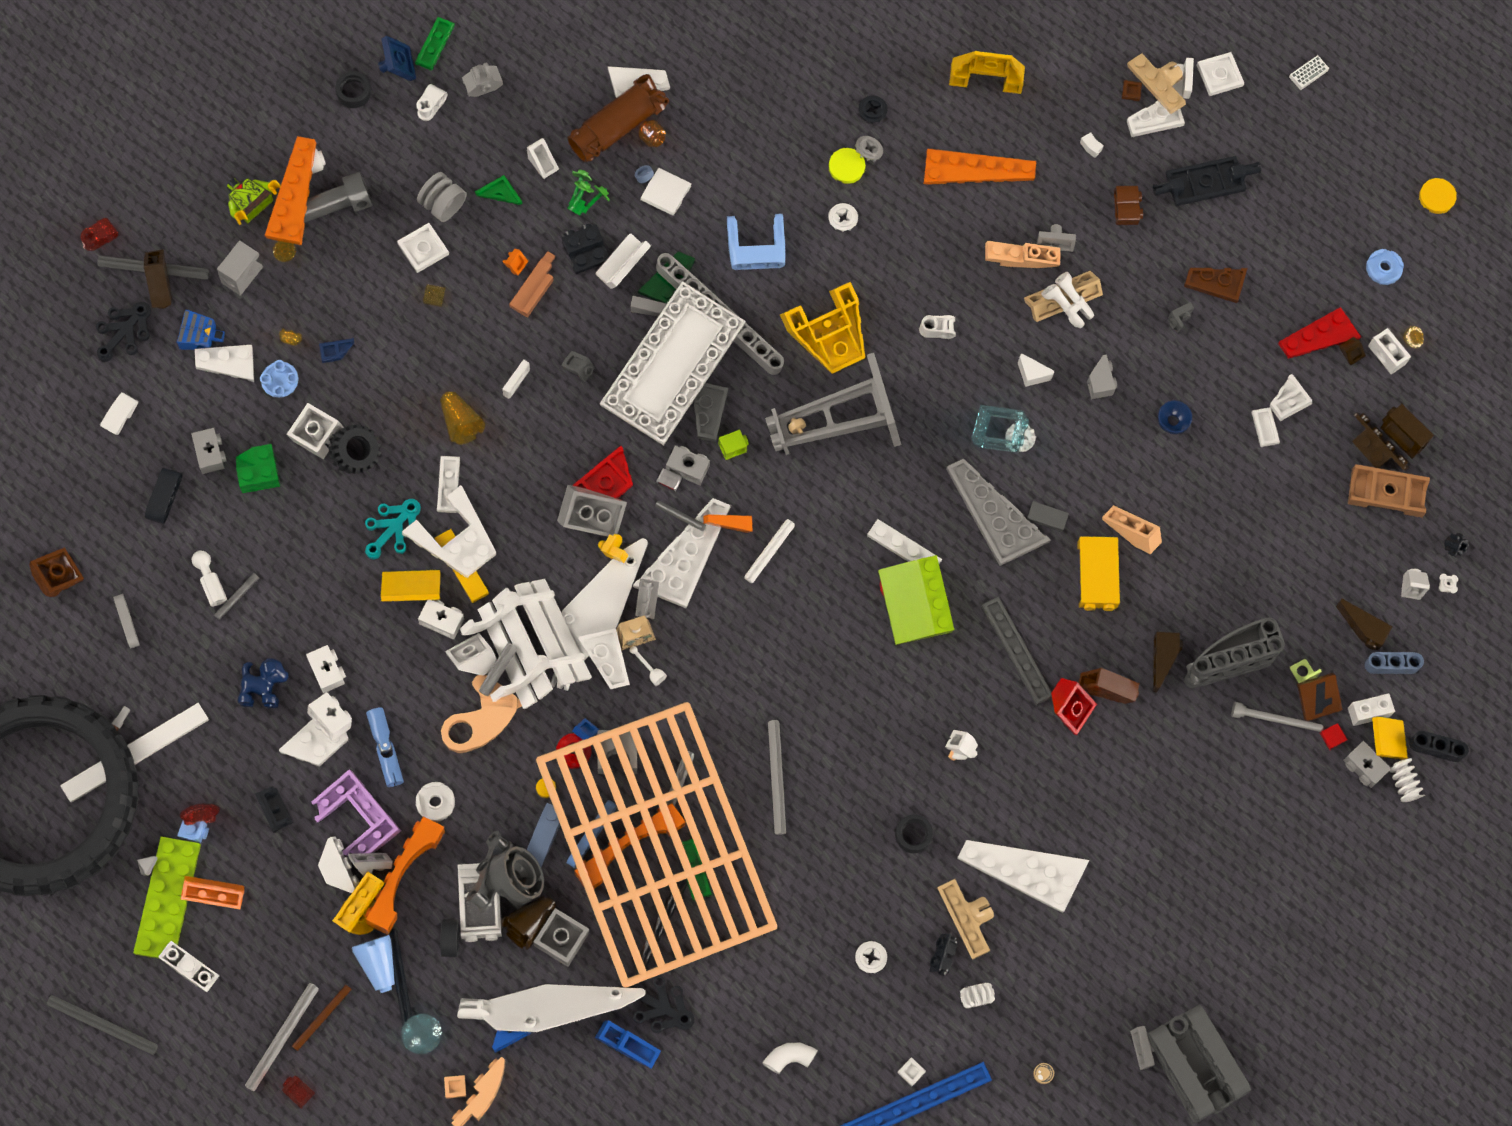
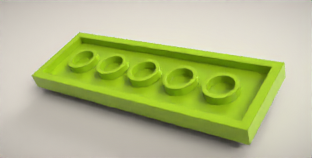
M166 837L160 838L156 855L157 861L153 868L133 952L135 955L160 959L159 955L170 941L178 945L188 903L187 900L180 899L184 877H194L201 847L200 843Z

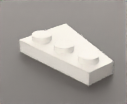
M608 67L616 98L633 86V82L645 74L651 76L657 89L661 91L670 89L665 70Z
M1159 101L1127 118L1131 137L1177 128L1185 124L1181 109L1170 114Z
M252 345L195 349L196 369L254 382Z
M616 628L578 637L610 689L630 685Z

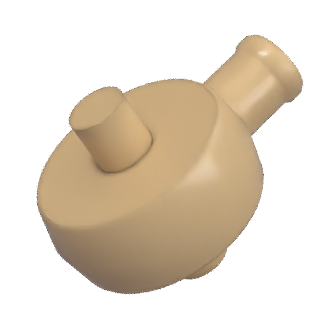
M792 418V422L788 425L789 431L793 435L802 434V430L806 427L805 421L802 418Z

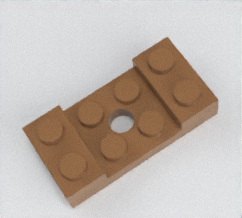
M1355 464L1351 473L1348 504L1361 507L1370 505L1403 511L1405 515L1422 518L1426 513L1425 497L1430 478ZM1385 486H1392L1394 493H1387Z

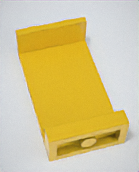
M1080 537L1077 542L1078 549H1080L1081 601L1079 608H1084L1087 611H1092L1096 608H1103L1104 611H1113L1120 604L1118 537Z

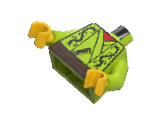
M235 178L231 179L227 184V187L232 190L229 193L230 201L228 203L230 215L239 225H241L240 221L243 219L248 224L273 201L270 192L276 195V189L280 188L281 185L276 180L265 182L246 178L239 183Z

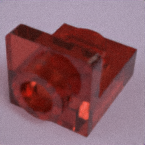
M296 1075L293 1078L290 1076L282 1085L284 1087L282 1089L283 1093L301 1109L315 1095V1092Z

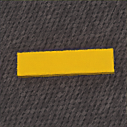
M449 529L435 537L434 540L443 547L456 536ZM452 569L472 603L489 594L477 571L466 578Z

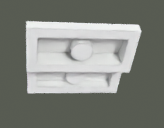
M658 168L646 187L641 200L674 215L689 191L691 183Z

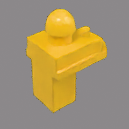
M609 534L606 541L601 540L598 542V547L610 559L624 563L628 557L625 550L619 548L622 544L621 535Z

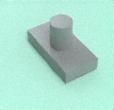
M1058 224L1051 226V232L1039 231L1037 245L1060 248V251L1073 252L1076 242V234L1062 233V227Z
M1145 1026L1131 1030L1140 1070L1154 1066L1155 1063L1152 1055L1154 1049L1148 1040Z

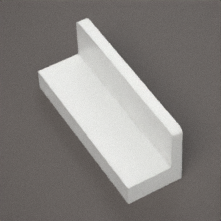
M629 234L595 274L611 289L616 287L651 245L647 241L641 243L632 234Z

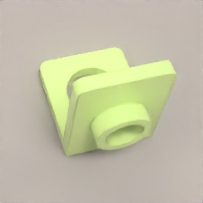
M1306 659L1290 667L1298 683L1317 678L1322 672L1321 669L1314 672ZM1299 666L1307 668L1308 674L1306 676H1300L1297 673Z

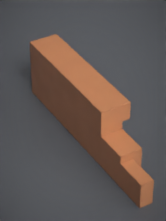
M547 251L545 256L541 258L509 304L510 308L527 318L554 281L553 276L547 273L552 268L551 263L555 259V255Z

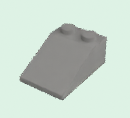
M567 485L557 521L565 528L608 537L609 534H618L627 502L585 488Z

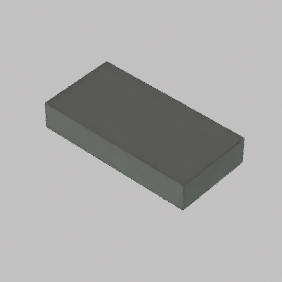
M1033 501L1027 520L1063 532L1069 513Z

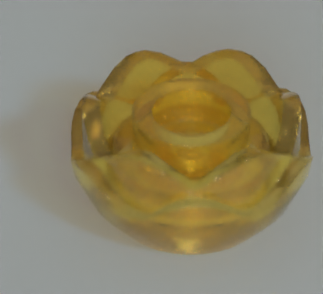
M278 241L272 249L274 257L281 262H288L296 255V248L292 243Z
M282 328L279 331V338L284 343L296 346L303 339L300 333L296 334L292 330L286 331Z

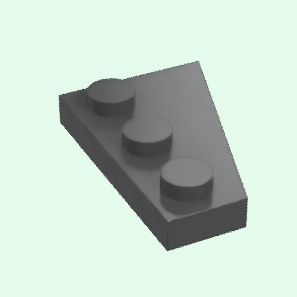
M705 383L694 399L698 439L716 442L728 388Z

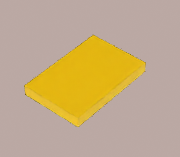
M440 570L382 572L381 601L439 600Z

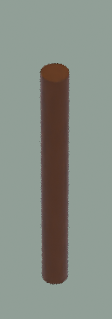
M345 985L295 1041L292 1047L296 1051L304 1045L352 990L348 985Z

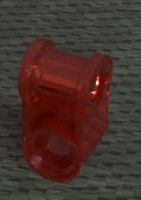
M103 218L94 225L84 229L80 237L83 247L88 251H94L116 239L118 232L108 218Z

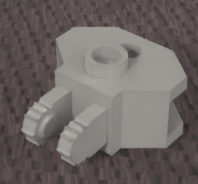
M488 63L472 67L470 72L462 77L467 94L472 97L495 91L503 85L497 66H489Z

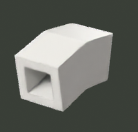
M1092 133L1085 135L1080 141L1086 152L1094 158L1097 157L1104 146L1094 138Z

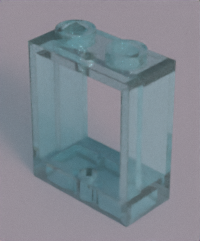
M980 405L971 439L977 447L1018 453L1020 447L1024 444L1023 434L1024 430L1028 428L1029 419L1026 417L1025 412L1021 410ZM991 416L1017 420L1012 440L986 437Z

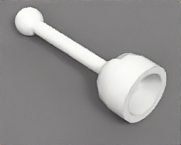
M632 646L630 648V652L635 654L649 669L650 680L655 686L666 679L667 675L661 669H653L639 654L637 647Z

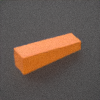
M709 514L703 516L704 524L745 533L752 532V516Z

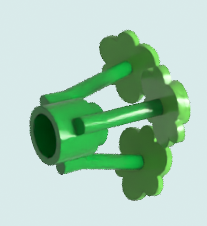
M585 170L572 172L573 176L579 179L574 183L576 188L567 209L580 216L582 212L586 214L588 209L601 196L610 201L607 197L609 194L607 189L594 185V188L599 193L584 206L586 202L581 199L584 191L594 193V190L590 188L591 184L587 182L592 181V178L588 176L589 173Z

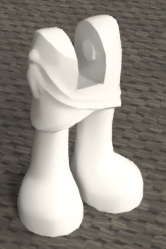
M1065 272L1055 280L1056 284L1045 288L1041 295L1047 300L1054 299L1067 314L1070 323L1074 327L1081 329L1085 323L1077 312L1080 310L1089 320L1094 317V313L1081 295L1079 296L1074 289L1069 272ZM1060 288L1067 293V295L1074 302L1073 304H1070L1068 302V300L1061 292Z

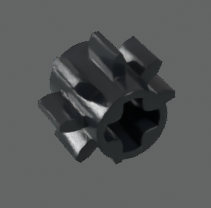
M1457 532L1456 535L1451 534L1446 538L1444 546L1445 550L1449 551V555L1454 557L1457 555L1462 556L1468 550V540L1464 539L1465 535Z

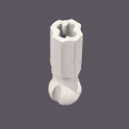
M200 550L193 554L192 564L202 572L203 576L200 581L212 607L221 605L227 600L217 574L212 573L209 568L211 563L210 555Z

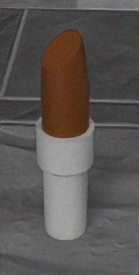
M126 706L122 708L118 716L111 723L117 731L121 728L123 721L130 712V709Z

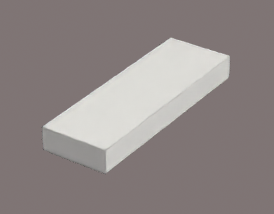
M441 456L437 512H457L446 500V496L458 488L460 457Z

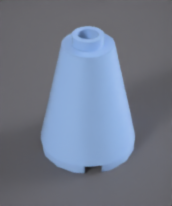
M383 936L352 947V952L375 991L380 990V993L392 990L391 986L395 984L390 936Z

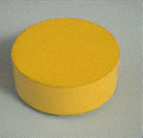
M542 778L536 784V791L540 797L550 798Z

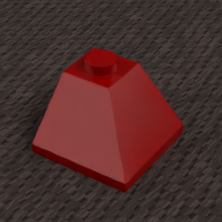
M1061 678L1051 693L1054 712L1070 731L1077 735L1097 704L1078 682Z

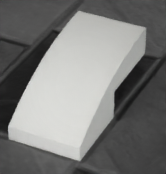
M121 392L105 415L100 426L118 435L127 418L132 416L138 401Z

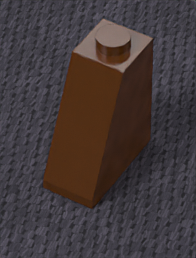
M1104 668L1080 673L1078 683L1087 694L1124 704L1136 702L1140 683Z

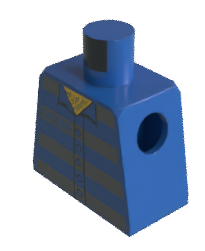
M185 310L177 344L179 349L183 350L211 348L212 341L223 342L225 332L215 330L216 324L212 318Z

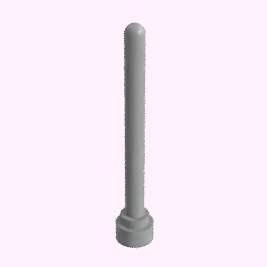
M1234 702L1231 716L1235 718L1249 716L1318 732L1324 730L1322 724L1248 709L1243 703Z

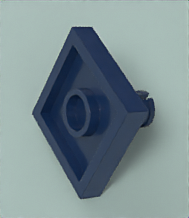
M389 36L381 38L385 60L378 63L380 71L383 73L389 71L409 81L416 79L410 46Z

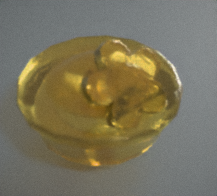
M1411 326L1405 331L1403 338L1407 346L1414 349L1422 346L1424 335L1419 327Z

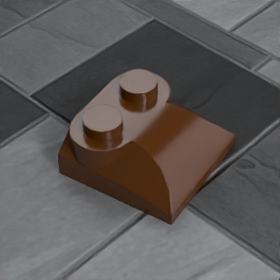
M65 547L32 560L29 564L33 578L43 594L48 597H55L60 591L84 580Z

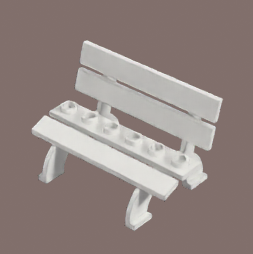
M545 579L532 581L531 583L516 584L514 586L516 592L505 588L492 600L497 612L492 602H488L477 609L482 621L474 623L473 619H470L460 628L462 635H471L487 629L499 656L506 644L510 643V640L517 647L516 652L524 670L515 653L505 668L512 684L500 686L490 695L493 702L516 692L523 709L530 707L538 702L537 698L542 699L553 690L545 673V670L553 668L561 686L592 678L583 660L585 657L583 653H580L554 599V591L550 590ZM516 606H524L547 656L536 654L515 609ZM503 625H504V627H505V629H506V631H507V633H508V635H509V637H510V640H509V638H508V636H507V634H506V632H505V630H504V628H503ZM530 683H531V685H532V687H533V689H534V691H535V693H536V695H537V698H536V696H535V694H534V692H533V690H532V688H531V686H530Z

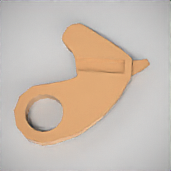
M477 675L472 681V685L480 695L482 708L473 712L454 714L445 720L441 729L443 743L449 750L457 753L469 752L486 745L504 730L516 713V710L522 707L520 700L514 694H510L493 702L490 695L502 685L497 682L490 695L485 696L479 692V689L487 675ZM463 722L471 726L473 734L469 741L458 744L450 739L449 731L453 725Z

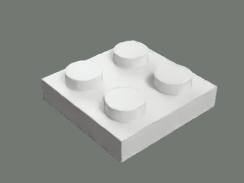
M1231 52L1197 62V68L1209 96L1244 85Z
M430 223L397 241L417 273L449 255V251Z

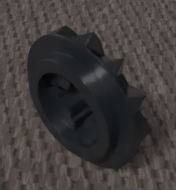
M878 96L865 97L861 100L858 108L859 115L864 121H869L871 124L873 122H880L883 118L885 119L888 111L886 102ZM870 105L873 109L877 108L876 115L873 112H868L870 111Z

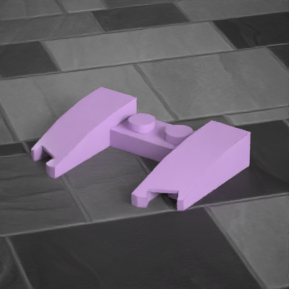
M350 769L312 801L313 805L317 804L319 815L315 816L317 822L323 820L349 800L371 826L342 851L346 856L349 853H374L401 832V829L387 815Z

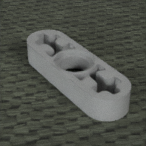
M123 594L114 596V602L129 647L131 649L139 646L140 643Z

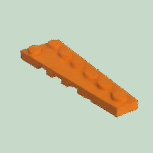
M299 136L296 138L266 229L265 237L267 239L302 245L305 226L304 218L307 212V197H309V183L312 177L316 149L315 139Z
M927 149L924 184L1034 181L1036 161Z

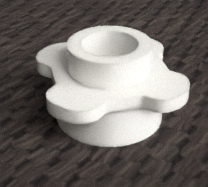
M1441 574L1439 577L1441 580L1439 590L1441 592L1456 593L1458 590L1456 587L1458 577L1456 575L1447 576L1446 574Z

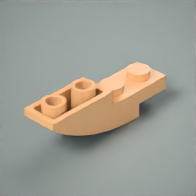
M987 241L985 243V261L999 262L1000 266L1057 267L1060 266V248L1025 243L1021 246Z
M503 1057L499 1060L497 1058L494 1059L488 1066L490 1070L485 1075L483 1073L480 1074L474 1081L476 1084L474 1089L479 1094L477 1096L473 1094L466 1102L468 1106L463 1111L460 1109L452 1117L454 1120L452 1122L453 1126H463L472 1116L479 1121L488 1110L503 1078L505 1059Z

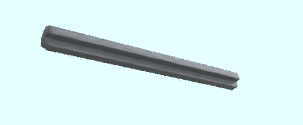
M101 255L97 260L99 267L145 272L144 261ZM166 263L168 275L205 280L209 278L208 268Z
M51 995L47 1001L48 1006L147 1053L154 1055L158 1049L157 1044L56 996Z

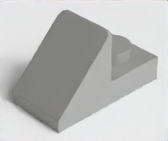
M356 853L348 855L350 861L363 876L367 871L372 874L373 869L377 871L392 869L393 861L387 853Z

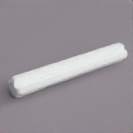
M787 519L746 573L745 579L748 582L753 583L792 531L795 524L791 520Z

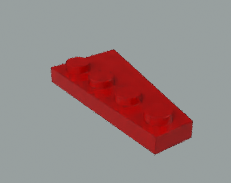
M1340 307L1284 338L1278 344L1289 359L1311 353L1315 350L1341 345L1352 337L1359 340L1361 336Z

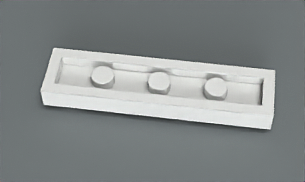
M877 519L867 534L869 538L908 562L935 556V554ZM937 556L938 562L940 564L942 559Z

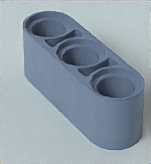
M1375 652L1366 659L1364 666L1372 674H1414L1423 666L1424 659L1422 655L1415 652ZM1371 660H1376L1379 666H1374ZM1390 660H1395L1398 666H1393ZM1409 660L1415 661L1417 667H1413Z

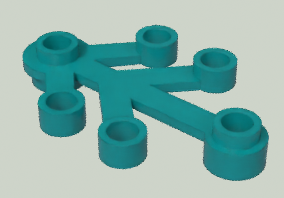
M408 499L402 505L397 506L380 504L378 513L383 517L394 513L401 514L396 519L375 520L374 518H368L365 521L366 528L370 531L376 528L388 527L375 543H370L366 546L365 552L368 558H379L381 547L394 533L396 534V543L394 545L396 553L403 554L406 551V544L402 535L403 523L407 518L409 525L416 521V516L421 511L420 503L417 500ZM410 505L415 507L413 510L407 509ZM382 508H387V511L385 513H382L380 510ZM374 522L375 524L374 526L370 527L368 526V523ZM403 545L404 548L402 550H398L397 546ZM375 547L377 549L375 552L369 551L370 548Z

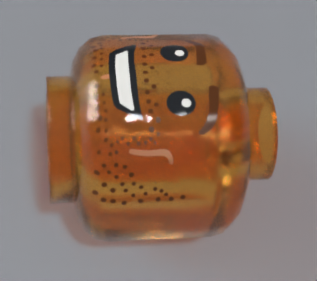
M656 120L644 121L640 125L638 135L648 147H659L663 144L666 138V131Z

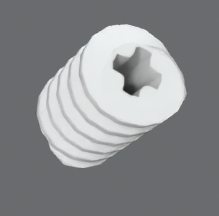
M1411 758L1393 764L1390 773H1396L1392 776V779L1399 780L1395 783V786L1401 788L1398 790V794L1404 795L1400 799L1401 802H1410L1425 796L1419 795L1423 788L1416 787L1420 780L1413 779L1418 774L1410 772L1415 768V766H1408V763L1412 761Z

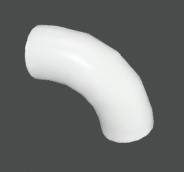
M785 1043L776 1047L765 1058L763 1065L777 1074H780L787 1064L794 1062L808 1068L818 1050L803 1043Z

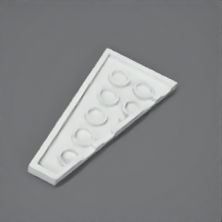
M713 498L695 519L704 523L703 516L727 515L730 505ZM706 524L704 531L688 525L658 557L654 564L645 571L641 579L659 581L657 597L687 608L722 527ZM640 579L633 584L634 588L639 589Z
M966 840L957 858L1062 913L1065 911L1089 860L969 840Z

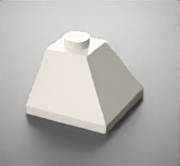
M480 633L445 651L458 670L482 676L489 674L497 661L492 648Z

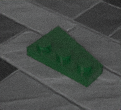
M678 251L673 257L690 272L695 258ZM669 263L664 265V267L670 266ZM657 272L638 291V294L667 304L677 289ZM680 274L674 275L677 279L683 278Z

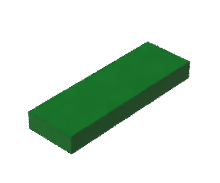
M437 17L415 61L416 65L431 71L433 70L455 26L453 22Z
M693 839L683 841L682 845L691 868L701 865L702 861ZM702 872L695 875L703 898L712 896L706 873ZM686 878L690 894L692 897V901H694L695 897L689 885L688 879Z

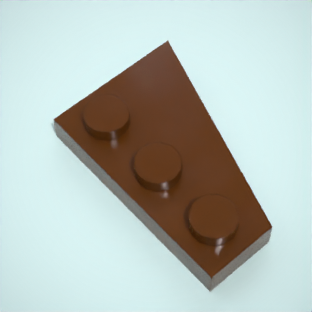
M1189 268L1184 287L1237 303L1248 268Z

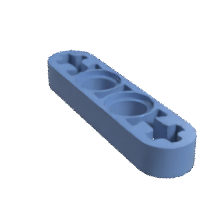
M610 800L604 805L607 815L614 813L617 805ZM603 825L592 829L595 838L598 837L604 828ZM585 834L577 845L582 859L590 848ZM571 854L566 863L572 866L573 868H576L575 861Z

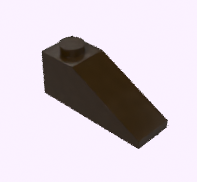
M1341 599L1336 608L1358 638L1365 643L1367 648L1379 650L1393 626Z
M1156 632L1154 635L1153 692H1158L1177 655L1182 651L1183 640L1180 639V633Z

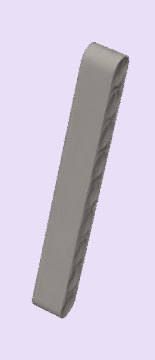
M663 253L658 257L657 272L675 289L683 281L735 314L672 255ZM661 262H667L670 266L664 267L661 265ZM680 274L683 278L677 279L674 275ZM745 323L734 339V342L769 374L776 375L780 373L784 365L782 355ZM748 336L752 341L746 342L743 337ZM757 349H763L765 354H759ZM776 361L779 366L773 367L770 362Z

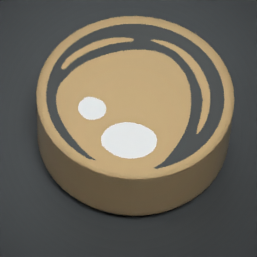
M1047 1063L1039 1064L1034 1069V1079L1040 1084L1049 1083L1054 1077L1053 1068Z

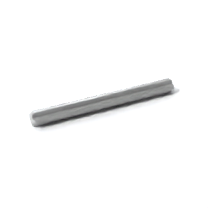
M771 720L768 722L774 831L776 835L786 834L780 723L778 720Z
M309 983L246 1082L245 1086L249 1090L255 1091L318 992L319 988L316 985Z

